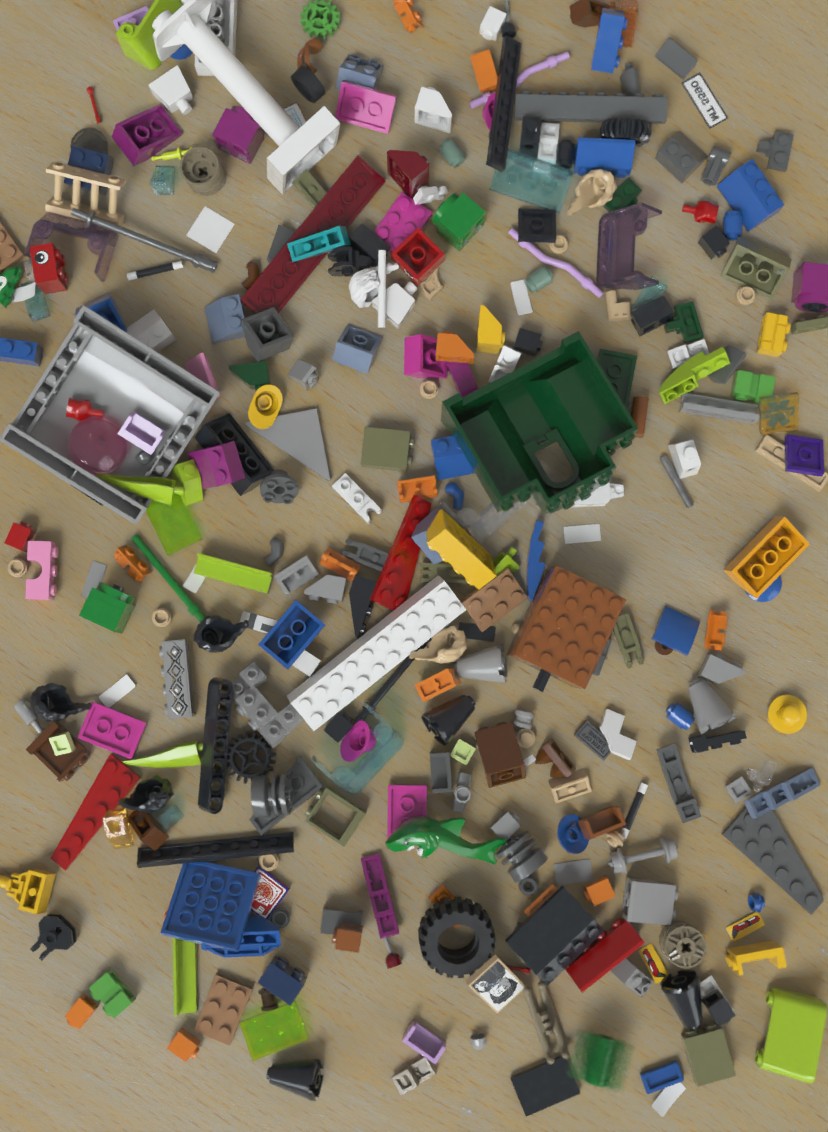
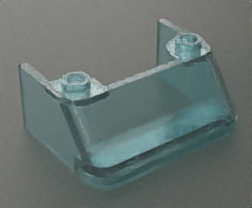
M366 701L363 702L365 708L380 721L373 731L378 743L351 771L346 766H340L332 772L315 755L312 757L314 764L350 794L359 793L401 749L404 743L402 735Z

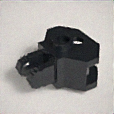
M352 247L334 248L328 254V259L337 263H334L328 269V273L337 277H350L357 271L369 268L373 261L370 256L359 255V251H355Z
M48 914L39 921L40 936L30 950L32 952L37 951L43 943L47 949L41 953L39 957L41 961L55 949L68 950L77 941L76 928L63 915Z

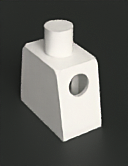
M178 65L148 85L151 93L171 113L180 109L183 115H187L192 111V107L188 102L193 99V96Z
M410 281L403 288L394 283L386 289V319L398 330L415 306V299L412 297V294L417 290V287ZM378 296L375 297V298L372 300V306H373L377 311H378Z
M684 440L668 445L679 479L696 475L701 467V462L694 440Z

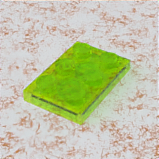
M174 494L172 505L154 500L151 501L146 509V513L167 556H171L203 540L187 506L184 505L179 494Z
M296 1000L293 1001L291 1006L284 1004L277 1009L263 1012L239 1023L252 1061L309 1040Z

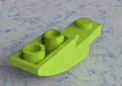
M721 347L706 356L701 351L679 366L658 390L664 404L699 387L698 380L730 364L725 349Z

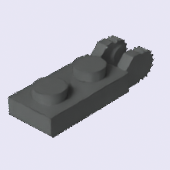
M346 539L345 543L359 549L356 555L347 550H342V555L382 571L389 553L364 543L360 544Z

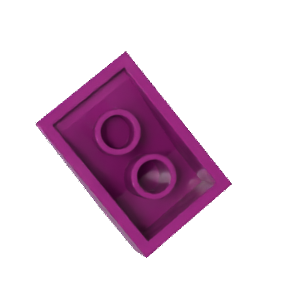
M159 104L117 123L112 138L131 164L136 166L149 160L182 136L183 133L162 105Z
M235 441L187 453L189 460H194L199 471L202 489L234 483L245 478Z

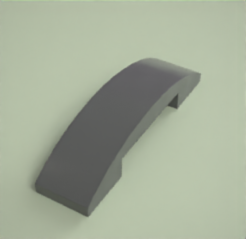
M672 743L656 749L665 781L682 823L702 817L682 768V761L676 744Z

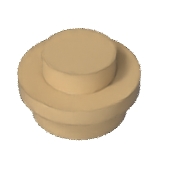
M556 235V243H549L550 250L555 254L564 253L568 248L567 239L562 235Z
M748 286L741 287L736 294L737 301L742 305H750L756 297L755 291Z
M426 380L421 384L420 394L422 397L433 399L437 396L439 388L434 381Z
M16 558L10 561L8 565L10 575L19 578L27 573L28 566L23 559Z
M158 608L152 614V621L158 627H166L171 622V613L165 608Z
M521 729L516 734L520 747L529 748L535 742V734L530 729Z
M615 830L607 833L606 837L608 838L607 842L613 848L623 847L625 839L620 833Z
M277 854L262 855L259 858L260 867L265 871H272L278 866L279 858Z

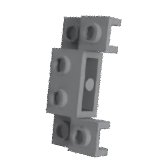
M253 662L241 671L239 677L232 682V701L237 705L236 710L242 717L245 715L249 719L248 724L254 731L258 730L274 748L303 722V718L291 704L277 713L257 689L267 678L256 663Z

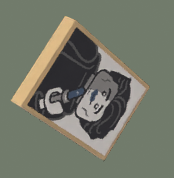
M496 954L465 981L497 1014L526 987Z

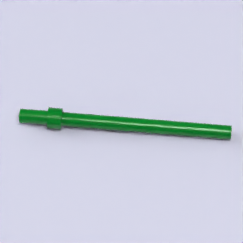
M134 535L131 538L185 603L190 614L194 615L201 623L205 615L200 611V606L191 600L139 535Z

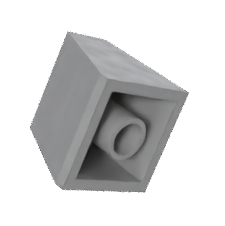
M626 876L621 916L628 922L671 925L672 920H675L676 909L673 908L674 900L677 901L678 898L676 885L670 882Z

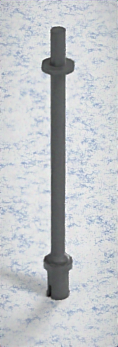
M73 208L71 211V215L87 221L88 227L96 224L190 261L195 268L200 267L212 273L215 272L218 262L205 258L200 253L190 254L96 217L94 210L90 214Z

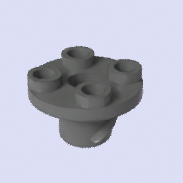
M277 469L272 471L270 476L262 480L260 493L263 500L267 503L291 504L298 494V483L286 471Z

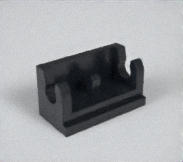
M363 223L349 235L351 244L349 247L359 251V255L370 256L373 261L372 267L378 266V250H386V253L390 250V246Z
M663 295L630 312L631 322L640 337L672 321L674 310Z

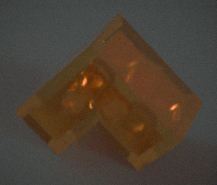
M614 0V2H610L609 9L625 11V18H628L626 30H622L621 37H624L622 47L632 48L638 15L637 0Z

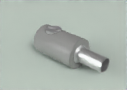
M26 699L21 700L13 707L27 726L32 724L38 734L44 731L37 721L39 717H37L31 704Z

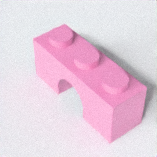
M28 541L27 560L39 562L42 566V573L36 579H26L25 599L53 600L54 596H56L57 587L54 584V577L57 576L58 572L57 565H55V558L58 557L56 543L51 541Z

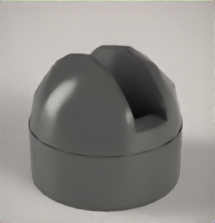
M144 450L135 456L137 461L144 465L152 461V455Z

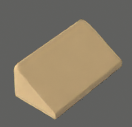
M585 769L573 772L568 778H554L548 781L555 804L592 792Z

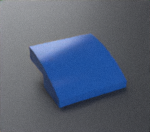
M664 606L652 640L687 656L696 637L700 622Z

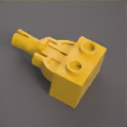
M32 869L21 874L14 872L11 875L12 878L0 875V887L7 891H13L7 892V896L14 898L19 904V910L34 914L46 913L56 873Z

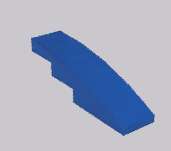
M538 520L533 528L527 555L526 587L529 601H532L546 565L539 562L545 543L538 541L544 522Z

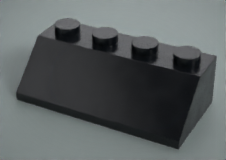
M230 413L204 424L194 436L203 449L235 441L245 478L230 484L240 496L255 489L261 484L263 479L270 476L271 472L274 471Z

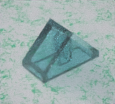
M175 166L155 167L150 180V185L155 195H174Z

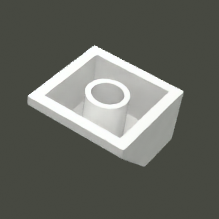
M421 87L415 105V123L450 133L452 114L442 95L432 87Z

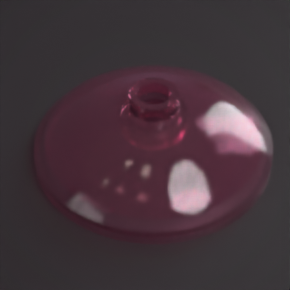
M91 417L75 425L70 433L68 446L72 458L79 466L89 472L100 474L111 472L121 465L127 454V441L118 434L120 428L115 423L105 418ZM98 439H103L104 443H100Z

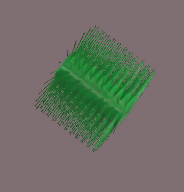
M585 1031L580 1038L578 1037V1039L580 1040L586 1034L587 1031ZM588 1032L583 1039L585 1040L578 1049L580 1052L577 1055H573L578 1058L577 1061L580 1057L582 1058L577 1062L576 1066L571 1067L575 1071L570 1073H573L574 1077L578 1075L576 1079L582 1078V1080L577 1081H586L583 1083L594 1085L595 1089L598 1086L612 1090L615 1085H617L615 1088L617 1089L620 1084H623L620 1082V1080L624 1079L621 1075L625 1076L624 1074L626 1073L623 1072L628 1071L625 1070L627 1068H624L625 1066L623 1065L628 1059L626 1055L630 1052H627L629 1049L628 1044L623 1047L625 1042L620 1043L619 1041L621 1040H615L620 1038H612V1036L609 1037L600 1033L594 1035L592 1032L589 1035Z

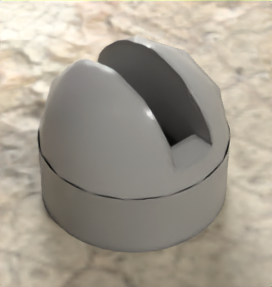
M475 1033L470 1036L473 1048L476 1050L484 1049L487 1042L484 1033Z

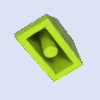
M194 460L175 465L170 473L173 480H176V486L184 488V494L180 495L184 505L188 506L202 501L201 476Z

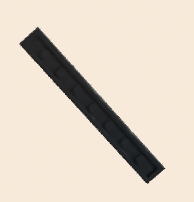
M507 35L502 41L486 165L500 172L506 169L522 44Z
M293 832L161 845L156 851L150 847L138 848L137 867L145 868L294 852Z

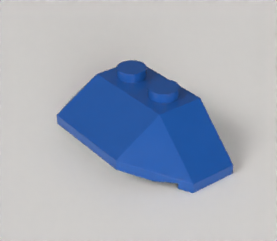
M252 915L248 917L238 952L201 944V948L224 958L264 956L281 946L279 927L262 915Z

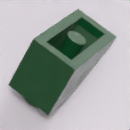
M267 361L229 365L231 374L252 390L255 389L257 391L261 386L270 384Z

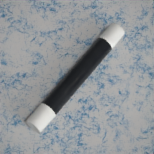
M181 260L127 273V278L129 281L183 268V263Z
M642 782L625 820L626 825L622 827L620 832L624 839L628 836L648 787L647 784Z

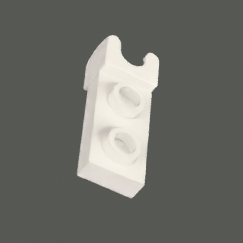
M346 473L332 485L333 489L367 524L371 523L368 516L370 511L381 514L382 510Z

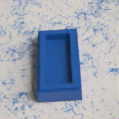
M677 1060L640 1073L647 1095L684 1081Z

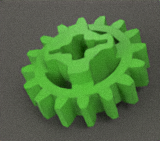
M314 0V3L308 1V7L303 6V12H300V22L304 32H308L309 37L316 35L318 39L320 36L326 39L327 34L332 37V30L337 32V25H340V12L337 11V6H332L331 0L327 3L325 0L319 2Z

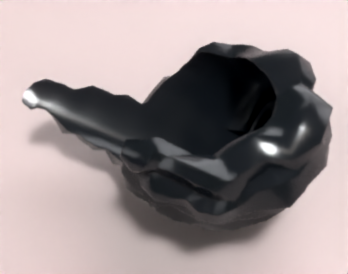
M219 615L207 616L197 625L193 641L197 642L199 648L207 652H223L231 647L237 637L249 626V621L245 620L244 622L233 624L230 620Z
M54 683L38 686L30 697L33 711L37 717L46 722L60 721L71 714L75 715L79 712L90 710L92 704L90 702L87 704L73 703L66 693L67 687Z
M157 775L151 779L139 782L134 792L130 794V798H120L118 804L130 810L156 814L168 804L174 793L168 779H161Z

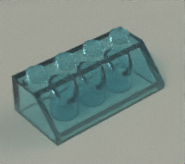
M508 149L506 169L503 172L495 169L489 190L544 209L556 210V213L560 214L574 171Z

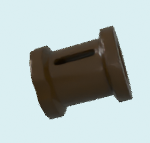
M265 988L258 990V994L261 995L262 999L261 1011L279 1008L274 994Z

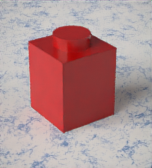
M21 521L19 525L13 522L4 543L27 553L28 541L33 540L36 532L31 530L32 526Z

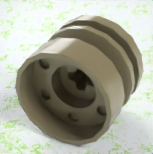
M195 147L183 155L180 161L181 175L195 193L209 196L217 193L225 183L226 174L224 167L212 150L206 147Z
M685 921L671 922V925H666L660 933V949L672 964L679 968L688 969L697 966L703 960L706 954L705 939L689 923ZM681 944H686L688 946L687 949L682 948Z

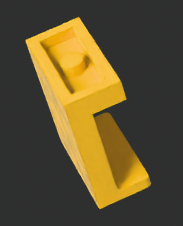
M773 940L728 948V955H725L727 966L731 967L739 976L743 975L742 963L768 958L769 962L779 969L787 967L783 947Z

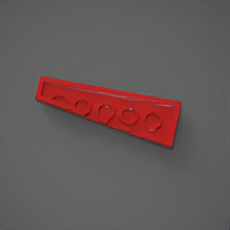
M413 495L370 598L371 601L391 611H394L408 599L420 552V547L411 536L416 526L429 515L432 503L418 495Z
M110 754L50 859L66 871L117 809L120 798L125 799L141 777L113 754Z

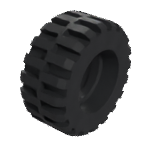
M455 896L454 900H450L449 897L444 898V902L440 903L437 901L434 903L433 909L428 908L425 912L426 917H422L420 920L418 936L424 961H427V965L431 969L435 968L436 973L439 975L445 973L448 978H453V975L458 976V978H464L466 974L471 976L475 973V970L479 969L484 965V962L491 958V953H494L496 938L491 919L487 911L483 910L479 903L473 904L472 899L465 898V900H462L458 896ZM453 925H465L475 932L472 941L460 949H448L442 946L438 939L445 929Z

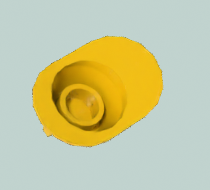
M270 384L263 385L258 388L252 397L248 409V418L251 424L258 429H267L276 420L283 402L282 394L276 386Z

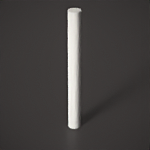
M378 250V281L380 282L378 285V328H385L386 250Z

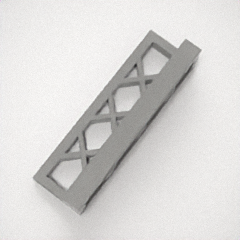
M689 393L681 396L679 413L753 425L759 420L760 414H757V404Z

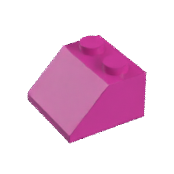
M423 334L404 338V375L414 378H447L445 362L436 361L437 338Z

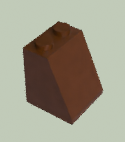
M502 722L495 727H483L474 732L489 788L526 778L525 764L512 722Z

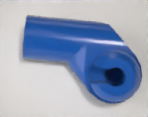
M455 483L447 484L445 486L446 493L454 497L453 509L462 510L463 491Z

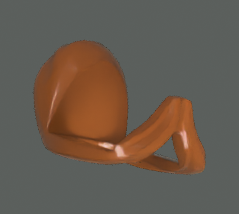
M318 38L307 41L305 46L299 51L297 58L298 68L302 66V56L305 55L307 68L313 73L317 72V69L309 63V55L317 54L323 49V43Z

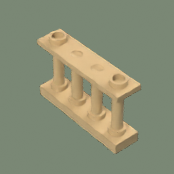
M60 161L52 162L46 168L47 173L55 174L54 197L45 204V211L80 219L71 215L73 208L89 214L94 210L96 217L119 226L124 222V214L118 213L116 207L117 190H121L126 184V179H122L117 175H106L65 165ZM62 176L73 179L72 201L62 198ZM81 181L91 183L90 206L80 202ZM99 185L110 188L109 210L98 207Z

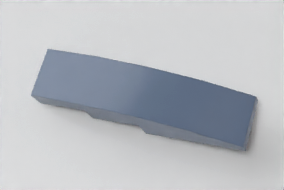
M812 767L744 800V803L751 818L755 819L789 801L796 800L821 784Z

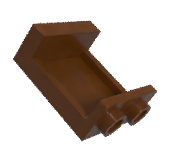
M53 721L25 750L31 755H35L58 777L57 780L59 782L68 781L75 774L74 770L77 766L81 767L88 761L89 758L87 756L91 752L70 733L76 749L73 752L56 756L49 738L52 735L68 732V730L59 721Z

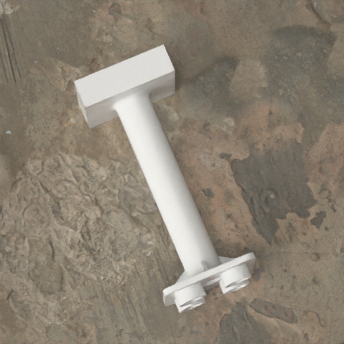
M181 0L184 5L174 14L166 10L152 24V27L156 30L153 38L158 58L164 61L183 44H186L279 147L267 157V179L283 195L293 186L292 182L306 169L309 171L337 145L340 128L339 121L323 106L303 126L299 127L206 25L216 14V1Z

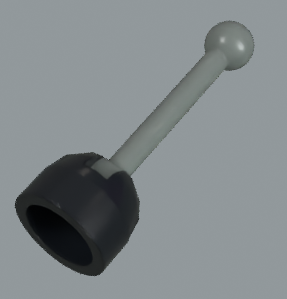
M503 0L507 15L506 23L501 29L502 37L504 38L507 35L514 38L516 36V27L510 22L509 0Z

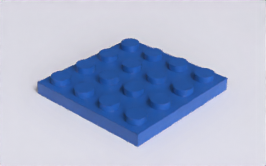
M204 861L184 863L160 932L161 935L238 952L261 877L260 873Z

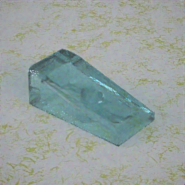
M652 276L631 309L636 310L661 297L668 286Z
M35 280L21 284V287L30 285L34 283ZM36 285L35 295L25 300L27 312L32 321L50 317L44 293Z

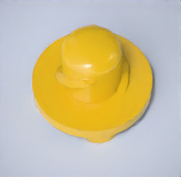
M778 696L768 707L767 720L778 732L786 734L795 733L806 722V707L795 696Z

